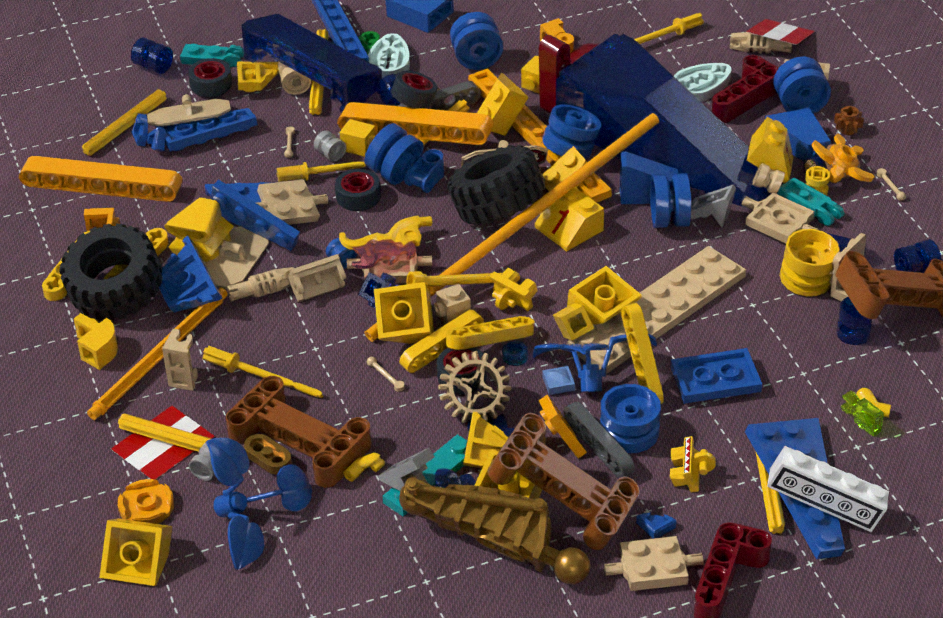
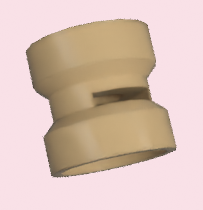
M762 163L755 174L752 185L758 188H767L768 192L776 194L783 182L785 173L780 170H771L770 166Z

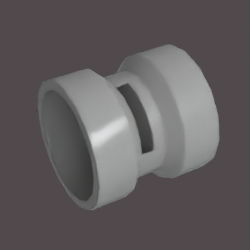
M328 130L320 132L314 140V148L332 162L340 160L346 152L345 142L336 138Z
M204 443L199 450V455L194 456L188 465L194 476L201 480L209 481L215 474L211 464L209 448Z

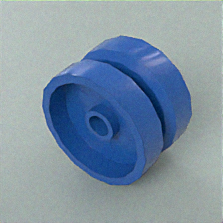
M471 12L459 17L453 23L450 30V40L455 56L462 66L467 69L480 70L494 65L500 59L503 52V41L498 27L491 16L482 12Z
M804 56L790 59L781 65L774 75V87L787 112L810 108L814 114L821 110L830 99L831 87L820 64L813 58Z
M557 105L551 111L549 125L545 128L542 137L543 144L560 156H563L574 146L584 159H587L592 154L595 145L594 140L598 137L601 129V121L594 114L580 107Z
M392 123L384 127L374 137L367 149L364 162L375 173H381L382 178L387 182L397 185L404 181L408 168L422 156L424 145L415 136L408 135L407 131L398 124Z
M687 173L673 174L670 186L665 174L651 175L650 207L654 228H667L671 217L675 227L690 226L691 191Z
M622 384L607 391L601 400L600 424L627 453H639L648 450L656 443L660 432L659 420L661 415V405L657 395L647 387L637 384Z

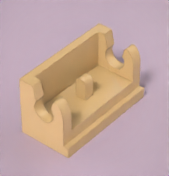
M336 254L291 269L288 279L297 301L301 302L344 287L346 274L339 255Z
M172 329L162 348L168 386L193 391L195 381L198 378L197 368L192 370L189 351L193 343L192 335L189 334L185 341L179 342L180 330Z

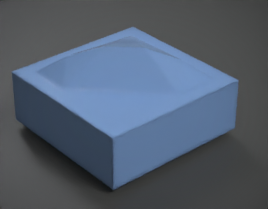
M568 366L542 370V377L549 395L575 391V383Z

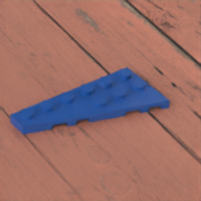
M819 418L748 424L745 430L748 439L768 474L784 446L801 451L807 456L827 463ZM779 492L815 558L823 559L841 556L845 547L839 518Z

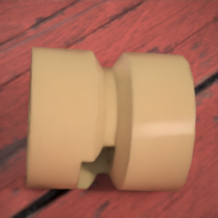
M298 53L284 55L278 62L283 89L293 95L306 92L310 87L311 79L304 56Z

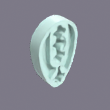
M391 33L383 36L369 51L368 72L377 79L394 80L397 73L407 71L410 68L408 46L398 34ZM391 57L390 67L386 69L387 59Z
M707 63L682 69L673 77V93L679 99L687 102L706 101L728 85L731 80L732 69L730 65L725 63Z

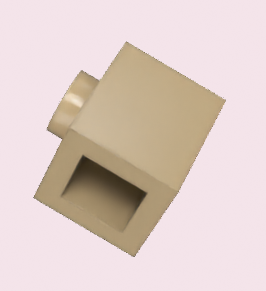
M460 284L436 291V303H434L436 315L446 325L466 311L471 310L470 298Z

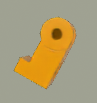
M558 18L541 24L540 41L546 34L552 35L570 46L571 56V52L574 49V37L565 32L563 22Z

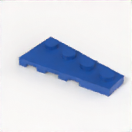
M249 108L229 111L217 118L197 120L166 127L155 126V129L157 127L164 128L165 145L170 151H180L193 144H203L213 138H223L233 132L249 130L250 127L257 126L258 124L256 116Z
M219 179L215 182L210 199L216 200L219 203L223 218L282 247L293 250L297 245L300 231Z

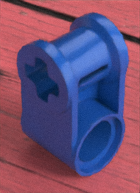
M436 149L425 151L408 168L404 179L405 184L417 186L423 192L429 193L436 183L444 177L443 153Z

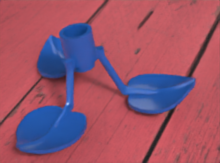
M626 334L610 337L609 345L600 343H586L584 345L541 344L534 347L533 358L542 353L558 349L571 352L578 370V378H581V392H601L602 377H606V368L614 344L628 340ZM648 334L650 343L657 346L656 338ZM591 350H607L601 370L599 369V364H591ZM577 351L586 355V365H583V369Z
M213 438L207 440L206 444L210 451L214 474L220 483L230 486L227 490H223V495L215 498L214 510L219 517L231 519L228 525V542L234 568L238 570L258 559L264 550V536L261 528L254 522L249 523L248 516L240 514L247 507V503L281 495L283 507L286 510L295 512L304 509L309 504L312 497V488L303 470L296 465L289 464L280 468L277 474L279 490L246 498L244 494L234 490L244 481L242 474L246 473L249 469L247 452L235 440Z

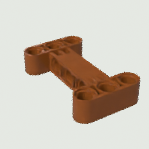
M855 251L846 252L835 276L862 316L868 319H877L885 304L937 308L943 317L942 260H931L924 273L874 269L862 254Z
M277 376L263 378L226 414L229 439L243 444L248 437L261 432L313 458L314 481L323 488L336 485L344 477L343 472L357 458L363 457L370 450L372 444L370 423L365 418H352L338 430L285 404L284 383Z
M535 413L525 414L489 466L488 476L494 483L506 485L516 473H519L588 520L589 524L583 533L585 544L594 550L603 549L618 531L639 495V486L633 479L621 477L609 489L540 442L538 439L545 430V422Z

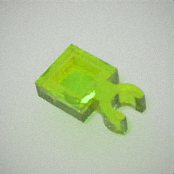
M853 391L842 395V398L847 402L841 405V409L847 414H853L854 422L873 437L879 434L882 429L884 412L867 399L863 398L860 400Z

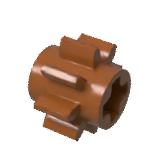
M846 106L841 108L840 113H835L834 123L836 124V129H839L842 134L853 135L858 132V128H863L864 118H862V112H859L856 107Z

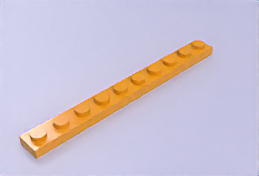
M488 68L468 75V81H472L477 85L484 99L498 79ZM524 104L512 127L529 144L547 148L542 141L547 126ZM548 149L546 160L553 165L562 156ZM595 173L582 181L577 188L596 203L612 197V189Z

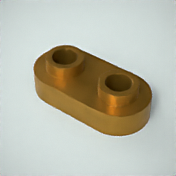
M255 434L248 437L244 442V449L247 452L248 458L271 474H278L280 468L292 464L289 450L266 435Z

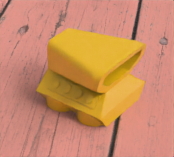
M198 198L170 219L164 227L167 232L176 236L169 246V249L174 254L178 255L185 246L182 242L183 239L189 236L202 260L208 262L219 256V246L224 241H230V231L234 225L222 217L220 205L216 200Z

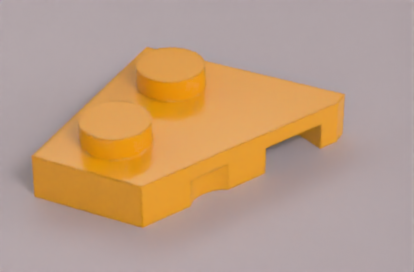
M548 394L541 398L539 402L543 410L540 411V414L544 418L545 424L553 435L559 433L579 459L587 453L585 448L578 441L576 434Z

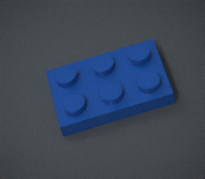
M747 348L671 359L670 368L684 404L762 392L761 379Z

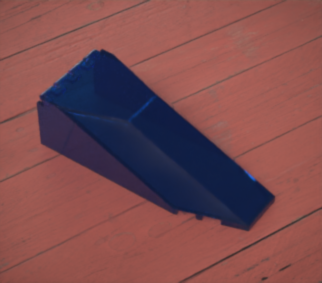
M613 34L603 43H600L588 53L575 60L573 64L571 63L559 72L560 77L556 79V106L572 105L594 114L601 121L600 132L594 140L595 145L600 148H607L651 113H654L659 118V123L623 151L676 168L678 173H687L690 187L705 191L704 194L734 184L736 190L732 204L742 206L743 199L746 196L755 201H762L772 194L767 191V188H758L752 185L758 167L747 161L749 147L633 38L625 34L621 36Z

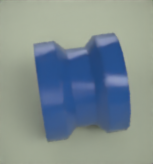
M339 238L332 240L326 247V255L328 257L336 254L339 255L343 269L347 268V258L356 259L357 257L356 251L345 248L339 241Z

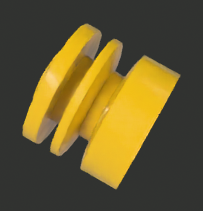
M801 229L793 232L788 237L780 270L782 284L788 290L802 296H818L825 293L831 288L830 279L834 271L832 262L835 255L840 251L837 241L831 235L816 229Z

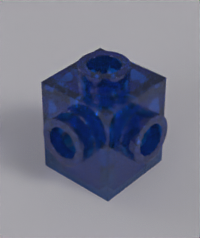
M369 272L358 295L368 300V305L376 309L374 289L400 285L395 283L397 278L385 272L381 276Z

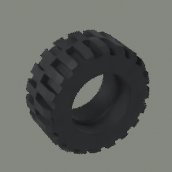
M511 145L506 148H497L491 152L488 151L484 155L477 156L472 161L463 164L449 178L447 189L463 221L468 224L480 225L483 223L485 225L493 221H501L508 216L511 217L515 213L526 209L528 205L533 204L544 191L545 179L532 150L522 145H517L516 147Z
M105 224L102 228L97 229V227L90 229V232L87 234L82 233L77 237L76 242H72L68 246V252L64 253L61 260V280L72 304L80 313L96 320L101 318H108L113 321V318L121 320L127 318L126 315L133 313L134 315L140 312L142 306L146 307L151 303V297L155 298L159 291L158 287L162 284L163 277L161 274L163 271L151 240H149L144 232L132 226L127 228L124 224H116V226ZM114 265H128L122 273L115 277L104 280L95 279L106 268Z

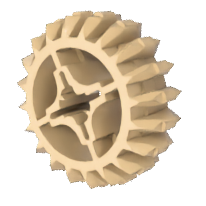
M477 351L472 353V360H469L467 353H463L462 363L458 358L454 357L452 362L455 368L448 364L444 368L450 375H440V379L447 382V384H440L438 386V390L447 392L439 397L440 401L449 399L450 402L445 405L444 409L447 411L453 406L456 410L451 416L456 418L459 412L462 413V423L467 421L468 416H471L472 419L473 412L479 413L487 422V413L495 419L498 415L494 408L503 411L505 407L500 401L508 402L510 399L509 396L503 394V392L511 391V386L503 385V382L508 381L510 377L509 375L500 376L505 367L500 366L498 369L494 367L498 359L494 358L490 363L486 362L488 359L487 353L483 354L481 360H478ZM477 367L474 376L470 379L455 377L458 372L465 368ZM485 371L494 379L496 391L484 383ZM478 378V388L482 392L477 391L471 399L472 388L468 387L467 384L470 383L472 385ZM453 385L464 391L466 395L464 406L455 397ZM479 397L494 399L489 406L483 409H472L476 399Z

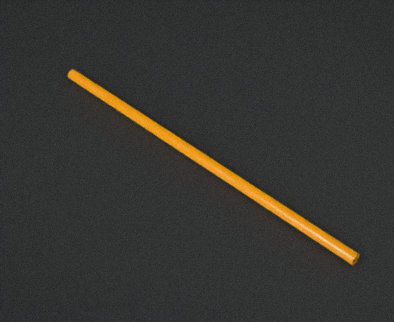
M651 113L440 275H460L657 125L659 123L657 115ZM446 285L427 286L430 290V296L432 297L436 294V291L441 290ZM377 323L364 332L367 339L371 342L378 338Z

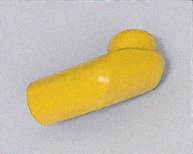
M861 388L857 391L856 400L864 413L889 418L890 404L878 402L872 391L868 388Z
M373 452L357 458L343 474L347 480L353 482L369 466L374 472H377L385 465V461L379 457L380 454Z

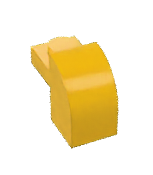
M80 313L74 318L77 338H79L77 343L81 360L100 370L112 361L118 352L114 325L108 318L98 323L95 319Z

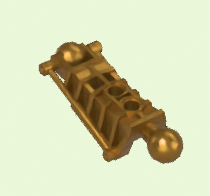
M414 477L408 478L405 485L401 488L399 501L402 508L409 514L429 519L438 523L440 528L456 531L458 535L464 536V534L472 536L485 547L514 560L524 562L526 559L535 566V570L538 572H542L546 564L552 566L557 578L566 584L574 585L580 583L589 574L590 560L583 551L572 547L558 551L549 547L552 525L548 517L547 503L542 498L533 500L516 493L474 485L449 484L446 488L431 486L426 481Z

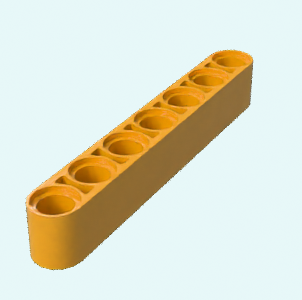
M356 102L348 103L337 120L341 130L349 119L375 125L376 135L387 125L395 123L405 129L408 135H413L420 140L483 145L494 127L492 118L485 114Z
M41 156L29 157L19 173V180L28 187L171 202L176 198L183 182L182 176L172 170Z

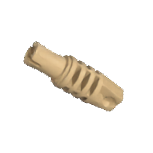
M748 32L731 33L730 49L744 52L753 51V53H756V51H759V53L765 52V54H769L771 51L791 53L792 49L791 43Z
M294 268L274 269L252 275L248 278V281L227 286V292L230 295L229 299L232 302L251 295L258 298L286 289L291 286L288 276L291 269Z

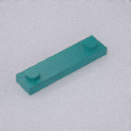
M457 434L433 454L435 457L426 463L428 468L422 472L428 484L440 487L465 466L463 462L468 440ZM392 487L382 496L383 504L404 517L408 512L400 504V491Z

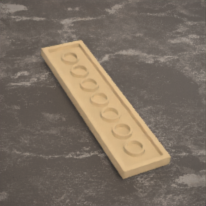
M707 246L640 292L642 297L635 303H638L642 309L648 334L653 335L656 339L742 280L746 275V269L710 246ZM621 312L605 323L593 324L594 329L573 341L569 340L568 344L600 343L609 345L610 337L626 334ZM628 341L614 344L606 368V374L632 357ZM591 350V364H599V369L601 370L607 350ZM577 351L578 357L586 361V355Z

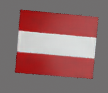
M764 19L746 32L797 45L815 31Z
M170 406L151 420L211 439L215 437L173 406ZM132 433L111 448L112 451L154 480L194 452L191 449Z

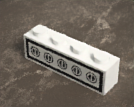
M784 446L770 468L767 487L867 531H873L887 510L889 491L864 481L851 473H846L832 467L826 462L807 456L801 451Z

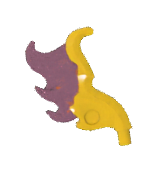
M418 215L408 217L395 223L386 234L377 232L355 240L348 239L346 234L341 232L339 234V241L345 248L354 250L360 256V261H352L351 266L355 268H372L384 259L388 260V265H392L403 254L407 255V260L415 257L416 247L421 244V234L418 228L432 226V217H419Z

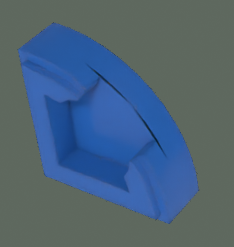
M138 113L133 126L132 134L137 146H145L147 142L148 120L146 114Z
M157 127L148 133L147 142L151 144L153 150L164 151V128Z
M643 513L636 517V523L652 539L659 538L675 529L677 524L674 518L665 514L663 517Z

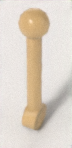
M290 126L286 128V134L288 135L287 149L284 152L286 158L293 156L291 147L295 128Z
M883 168L878 169L877 176L886 181L897 194V199L899 201L905 200L906 194L900 192L886 175L887 171Z
M375 357L367 359L368 366L376 368L394 385L395 391L401 392L405 389L404 382L393 378L377 363Z

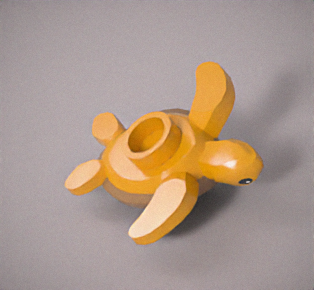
M840 134L834 136L836 144H830L827 148L816 140L811 144L814 151L825 161L832 183L836 184L842 178L850 176L860 181H873L875 176L872 173L860 169L861 165L857 155L863 153L864 149L855 145L851 148L845 145L846 141Z

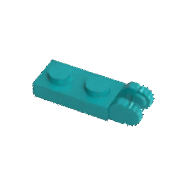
M185 44L180 55V61L182 64L193 65L203 59L216 58L227 62L230 67L237 66V61L242 60L241 58H243L245 51L243 47L231 45L228 48L217 45Z
M792 178L780 186L777 195L813 210L814 217L816 216L820 223L827 226L833 224L835 218L840 219L845 214L842 206L832 201L830 197L796 178Z

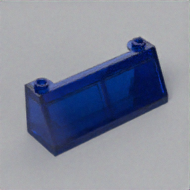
M278 13L247 20L241 25L244 59L254 63L257 59L261 60L268 55L330 89V98L333 100L337 98L342 105L339 107L340 112H343L346 105L350 102L363 103L382 86L381 68Z

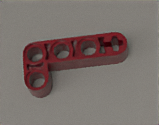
M546 35L539 44L540 108L550 114L557 105L579 107L585 99L586 92L583 88L570 82V46L552 35Z
M757 55L744 57L742 78L713 96L712 120L721 124L730 122L776 94L777 91L773 82L778 67Z
M731 522L723 523L719 526L695 593L694 618L721 617L738 564L761 568L769 563L772 537L767 531Z

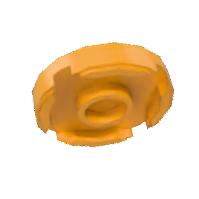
M154 479L133 482L118 497L117 506L122 519L159 524L168 518L174 509V496L170 487L165 483L164 485L159 484L158 480Z

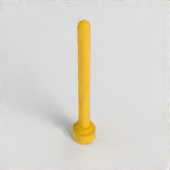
M411 271L407 274L406 279L407 284L425 282L427 286L486 284L494 282L490 279L492 273L427 276L421 271Z

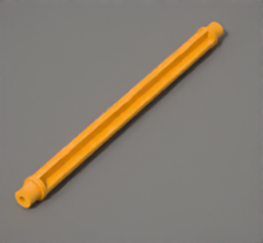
M224 288L218 289L223 297L222 299L198 306L175 328L180 330L179 342L223 303V300L228 296ZM170 333L92 404V407L87 411L88 416L92 420H96L100 415H104L112 405L164 358L162 348Z

